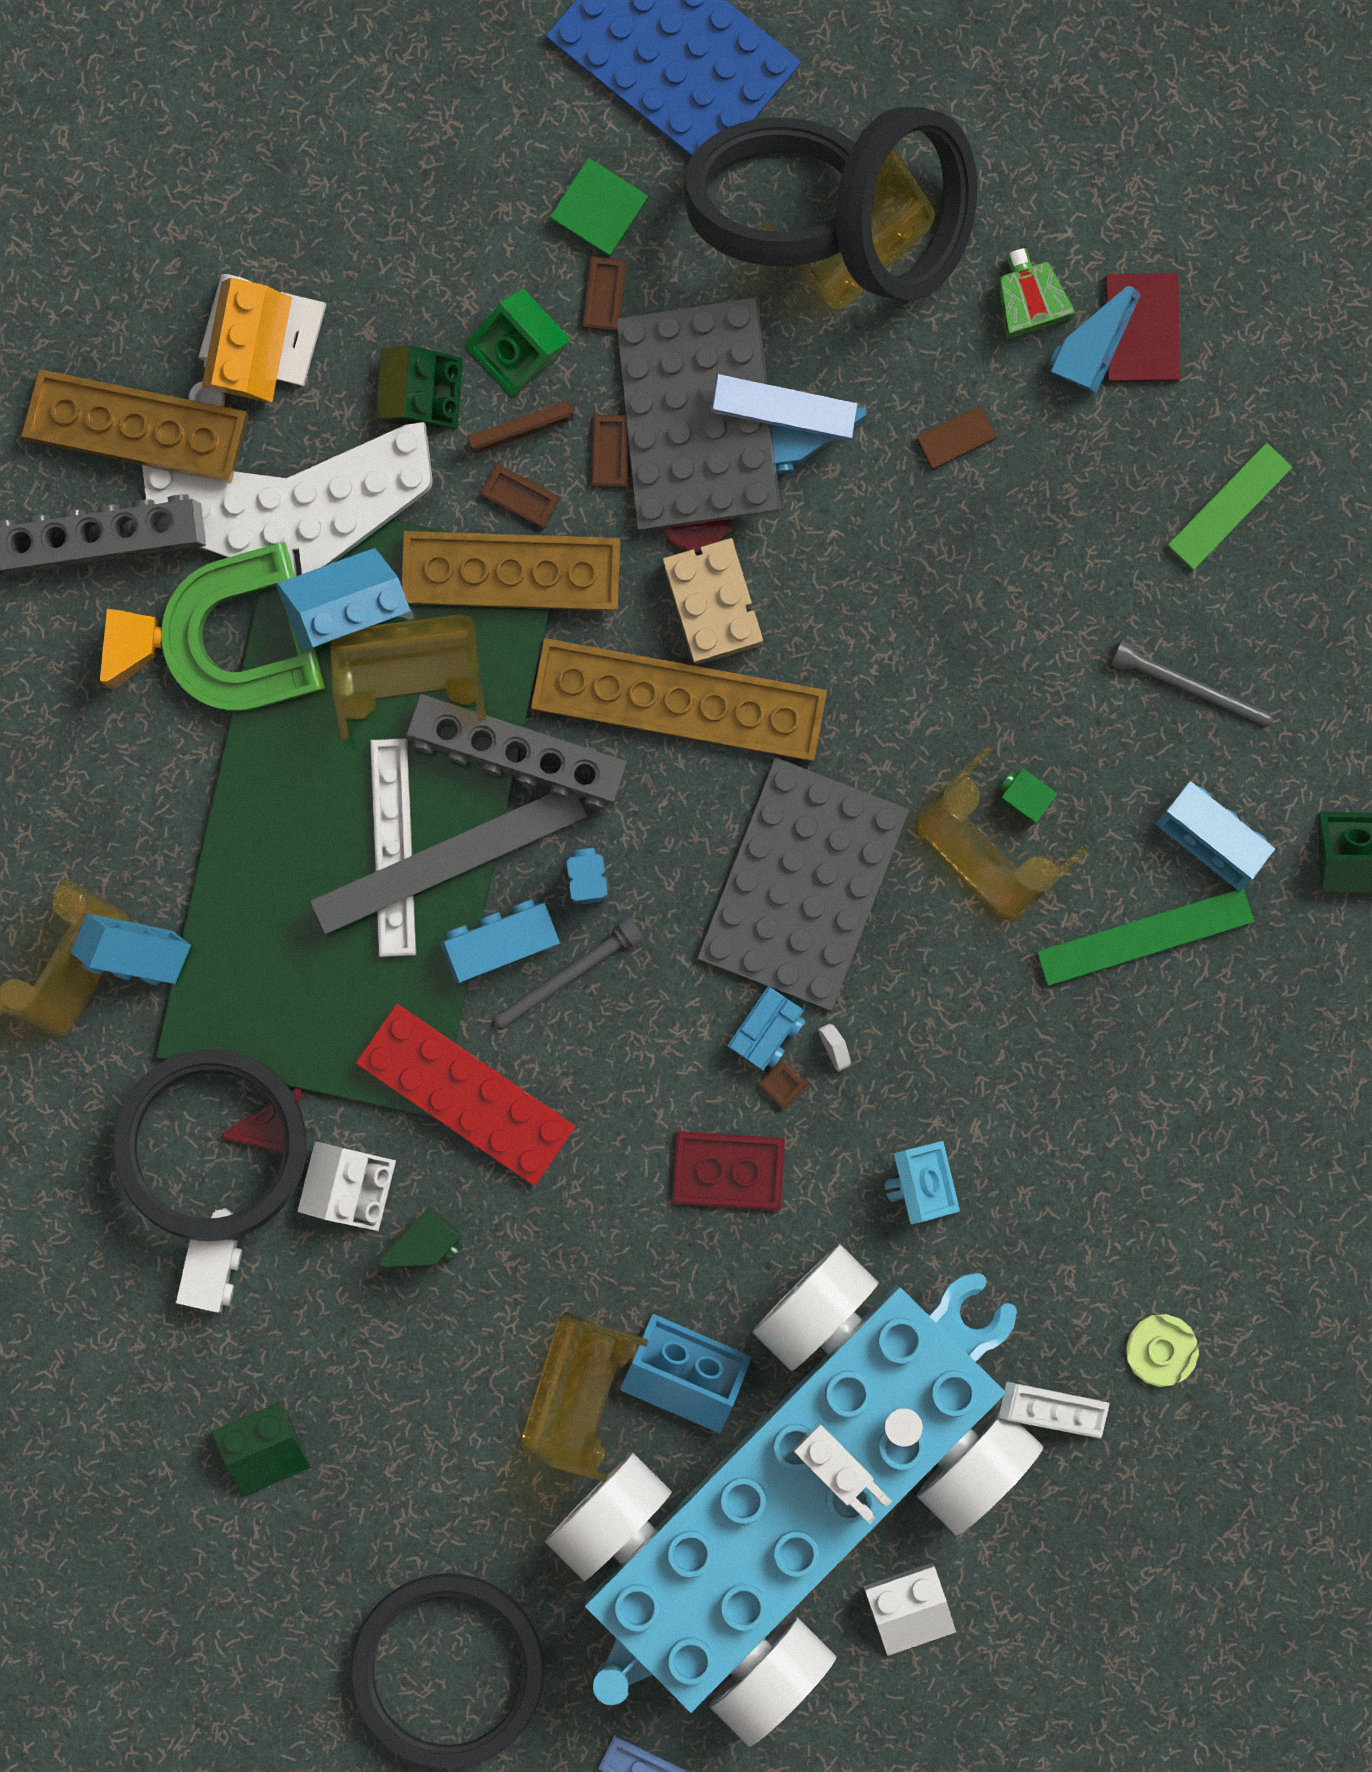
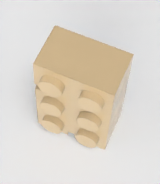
M732 538L701 547V555L696 556L693 549L663 558L665 573L694 666L763 646V638L754 610L747 612V609L751 608L752 602Z

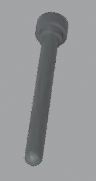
M1123 639L1118 643L1110 661V666L1124 671L1125 668L1130 671L1135 668L1262 726H1270L1273 723V716L1270 713L1139 655L1140 651L1134 649L1135 645Z
M628 916L618 923L619 927L614 930L615 934L496 1015L493 1021L494 1025L497 1028L506 1027L622 946L625 948L630 945L635 947L643 942L645 937L632 918Z

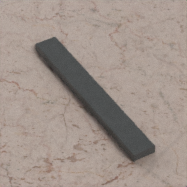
M549 794L313 899L309 903L323 934H327L586 818L587 815L579 797L571 795L570 799H564Z

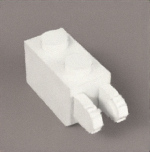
M227 1208L215 1210L211 1218L224 1217L233 1213L228 1211ZM190 1239L176 1300L177 1304L218 1313L222 1311L223 1305L230 1306L234 1291V1285L228 1284L231 1270H238L242 1255V1249L236 1248L238 1240L196 1241Z
M820 1422L793 1448V1451L847 1506L850 1504L869 1524L875 1519L873 1512L856 1498L866 1487L873 1493V1497L881 1505L887 1507L892 1502L873 1482V1476Z

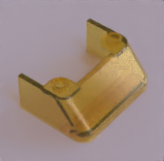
M893 148L885 159L876 182L875 201L871 216L874 248L885 269L889 268L931 228L935 219L933 207L899 153ZM767 221L760 225L764 231L780 232ZM840 252L817 262L790 266L819 298L833 309H842L848 306L864 291L848 272Z
M451 615L371 626L331 641L333 695L341 739H349L348 718L361 719L369 715L376 707V698L447 689L449 699L459 704H470L476 701L479 721L486 720L474 621L471 617Z
M986 746L918 815L915 821V831L917 836L997 917L1011 921L1022 916L1090 848L1086 844L1082 845L1060 868L1044 856L1031 857L1017 868L967 818L978 806L980 800L979 790L968 776L993 751L989 746Z
M564 1312L557 1323L522 1438L523 1451L553 1468L605 1482L607 1474L596 1469L604 1459L605 1448L601 1446L600 1438L595 1435L616 1367H623L627 1362H631L636 1354L637 1344L647 1347L648 1339L583 1316Z

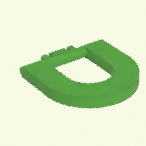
M286 542L209 563L191 573L182 581L171 596L162 621L161 640L163 653L176 681L197 700L215 708L244 711L261 708L325 689L315 648L301 652L290 621L289 625L298 656L247 671L229 672L220 668L210 659L203 644L204 623L209 613L218 604L234 597L276 586L279 582L295 577Z

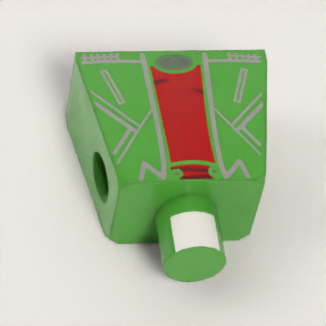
M1026 248L1006 255L1011 273L1000 277L998 287L1007 340L1072 319L1075 313L1048 262L1032 266Z

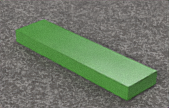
M1266 443L1167 547L1193 571L1293 467Z

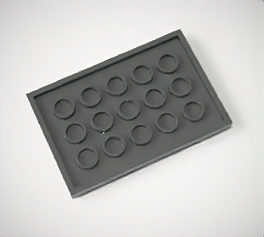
M755 297L619 318L617 328L638 530L643 532L781 512L772 425L710 412L715 377L718 374L767 384L759 300Z
M775 757L697 959L832 1011L910 809Z

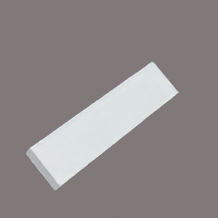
M1006 1382V1394L1003 1396L998 1418L1096 1438L1102 1437L1109 1403Z

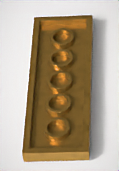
M39 369L21 437L24 441L231 483L249 416L246 411Z
M404 531L402 589L408 605L618 612L620 538Z

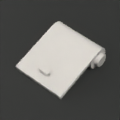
M221 274L199 353V358L205 361L204 367L206 366L221 282L231 277L244 281L249 280L233 275ZM283 293L292 297L277 380L304 386L327 304ZM298 334L297 341H296L295 348H294V343H295L296 335Z

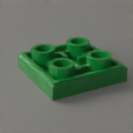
M588 158L551 214L550 220L610 258L648 201L649 196Z

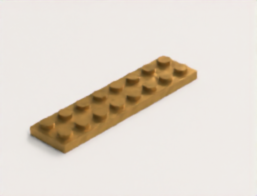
M544 638L531 710L814 762L827 690Z

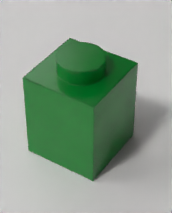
M1024 768L1018 775L1011 771L999 787L1004 792L999 800L1033 825L1038 822L1058 795Z

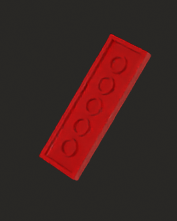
M397 1003L356 1061L357 1065L533 1186L538 1183L576 1127Z

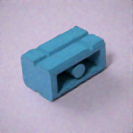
M595 848L574 850V857H570L567 860L572 902L580 905L605 901L609 897L603 856L596 854Z
M768 986L727 1047L762 1071L767 1065L774 1068L785 1050L780 1048V1045L786 1036L789 1035L794 1039L805 1023V1020L800 1017L804 1010Z

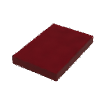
M1178 273L1107 274L1106 304L1127 286L1135 288L1141 294L1107 369L1108 382L1180 381Z
M677 1131L672 1203L781 1210L785 1138Z

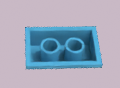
M376 548L276 584L301 652L410 612L397 575Z
M652 1314L620 1390L721 1433L733 1408L752 1356Z

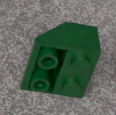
M411 345L382 348L376 420L398 425L424 422L426 427L458 429L463 358Z

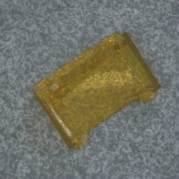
M67 878L63 879L54 895L53 907L56 914L71 923L36 984L32 986L22 980L11 979L0 986V1010L53 1036H63L74 1028L107 972L103 970L102 974H95L85 970L81 966L83 962L71 953L86 913L131 922L124 910Z

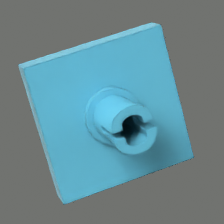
M943 1141L894 1153L899 1178L886 1180L885 1190L900 1187V1190L887 1193L886 1195L891 1202L905 1199L910 1224L928 1221L960 1211Z

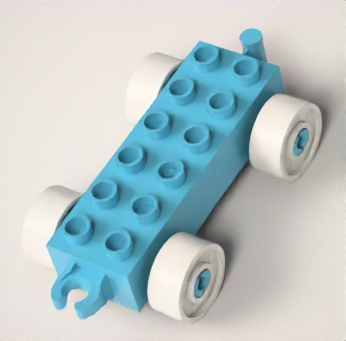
M838 1244L769 1311L752 1331L790 1371L796 1369L819 1347L827 1355L656 1528L648 1522L672 1491L632 1452L555 1528L545 1540V1543L583 1581H586L597 1572L612 1556L620 1563L586 1598L585 1607L616 1637L607 1660L600 1665L594 1678L593 1690L599 1701L607 1705L619 1704L629 1694L627 1692L628 1685L654 1675L692 1713L731 1674V1678L719 1690L709 1707L748 1747L753 1746L771 1732L799 1705L824 1677L836 1660V1655L798 1617L789 1620L767 1640L765 1637L936 1464L939 1466L924 1482L916 1496L956 1536L977 1522L1016 1484L1043 1450V1446L1019 1422L998 1418L1000 1409L991 1414L977 1428L972 1429L1006 1394L976 1361L987 1350L994 1349L1007 1339L1014 1328L1017 1314L1014 1305L1003 1303L994 1311L993 1319L986 1327L972 1329L963 1323L960 1316L961 1305L969 1296L977 1295L986 1286L984 1275L980 1273L961 1275L949 1283L939 1296L938 1303L928 1313L901 1287L895 1285L861 1319L854 1311L872 1293L879 1282L841 1244ZM898 1408L913 1410L922 1421V1434L918 1441L910 1446H898L892 1443L885 1433L884 1426L887 1416ZM819 1422L873 1476V1482L892 1500L887 1507L881 1505L867 1487L856 1497L873 1512L875 1519L870 1524L850 1504L847 1506L793 1451V1448Z

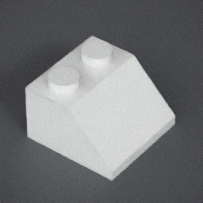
M933 1563L864 1586L887 1656L956 1632Z

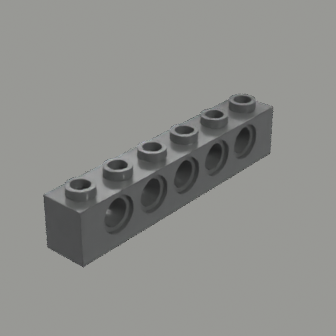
M188 494L169 496L167 497L168 502L155 504L152 499L134 501L133 507L120 509L119 505H104L98 507L97 513L85 514V510L63 512V518L50 519V515H36L28 518L29 523L16 524L15 520L0 521V575L206 546L201 503L190 499ZM164 515H169L171 520L170 527L165 532L159 533L157 529L158 520ZM134 520L136 525L135 532L132 536L125 538L122 533L123 526L126 522ZM99 525L101 530L100 537L97 541L90 543L88 532L93 526ZM64 530L66 540L61 547L55 548L53 538L57 532ZM29 535L31 546L26 552L21 553L19 542L24 536Z
M423 694L419 697L407 732L408 742L413 743L412 748L419 752L433 754L435 750L447 754V760L459 765L466 766L468 762L482 766L481 771L487 774L501 777L502 773L516 777L515 782L530 788H536V785L539 784L550 788L549 792L564 799H570L571 795L585 799V805L597 810H604L605 806L614 808L627 769V761ZM444 725H451L457 729L458 733L453 739L444 740L437 734L439 728ZM485 736L491 740L492 745L486 751H477L472 747L471 743L476 737ZM513 747H519L525 751L526 757L521 762L515 763L507 759L506 753ZM552 758L557 760L561 767L556 773L548 774L541 769L540 764L545 759ZM580 770H589L594 774L595 780L589 785H581L575 780V774Z

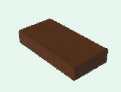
M591 256L583 328L618 332L617 321L621 314L627 260Z
M980 405L917 436L916 439L931 469L934 470L995 440L997 436Z
M593 415L592 487L627 488L629 437L626 415Z
M498 463L480 494L481 497L542 529L545 528L560 500V496Z

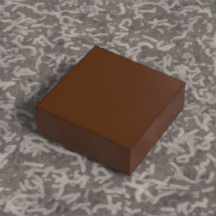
M783 1059L758 1085L784 1110L809 1084Z

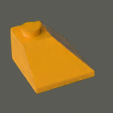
M107 609L100 682L106 687L117 689L155 657L156 648L162 649V627H158L159 621L155 617Z

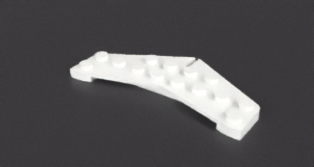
M424 422L404 425L289 478L234 471L232 482L227 483L142 465L146 499H152L155 504L168 502L167 497L188 494L190 499L201 503L206 546L201 548L229 558L286 542L295 577L297 576L296 551H299L302 574L334 563L430 490L433 480L427 431ZM164 515L158 520L157 529L159 532L163 533L170 527L171 520L169 515Z

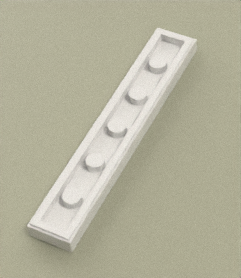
M407 739L371 740L376 871L412 856ZM414 895L377 911L379 957L416 955Z

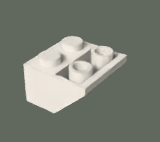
M315 1141L297 1212L324 1220L379 1231L396 1161Z

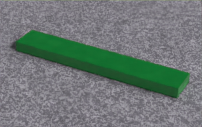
M1243 888L1240 892L1238 890L1231 891L1040 950L1036 953L1046 985L1050 986L1254 923V919Z

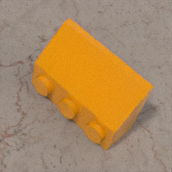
M232 277L222 281L201 388L272 403L292 297L268 286Z

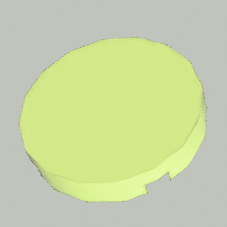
M1167 1314L1151 1315L1138 1322L1130 1332L1126 1344L1127 1361L1133 1373L1145 1383L1158 1387L1174 1385L1185 1380L1194 1370L1199 1356L1197 1339L1191 1327L1180 1318Z

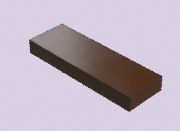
M570 400L469 435L468 439L473 453L478 454L571 421L574 418V411Z

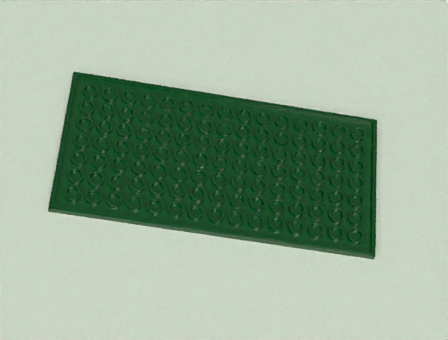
M391 519L337 561L376 548L397 575L402 587L404 531H448ZM296 551L295 560L298 576L302 574L300 554L299 551ZM276 586L262 589L259 592L242 672L298 656L286 610ZM409 605L410 612L314 647L325 685L324 690L257 709L233 710L183 934V939L191 944L177 981L175 984H172L156 1057L169 1059L185 1052L201 1049H220L237 1052L261 1062L277 1074L288 1086L432 1116L357 1065L356 1061L396 1003L456 1043L470 979L454 983L439 942L448 939L445 932L466 925L469 931L481 926L479 919L483 918L496 858L414 894L416 955L379 957L377 911L327 934H323L309 901L376 872L371 740L407 739V732L421 694L525 727L550 609ZM444 725L437 732L438 736L444 740H451L458 733L457 729L451 725ZM479 736L472 741L471 745L477 751H486L491 747L492 742L485 736ZM408 742L412 855L506 814L514 776L502 773L501 777L493 776L481 771V765L468 762L466 766L459 765L447 760V754L435 750L433 754L422 753L413 749V743ZM513 747L509 749L506 753L507 759L517 763L520 748Z

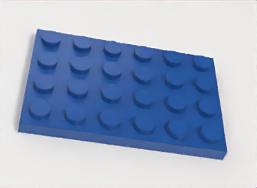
M576 0L546 35L548 41L691 157L708 138L730 126L755 120L801 65V61L726 0Z

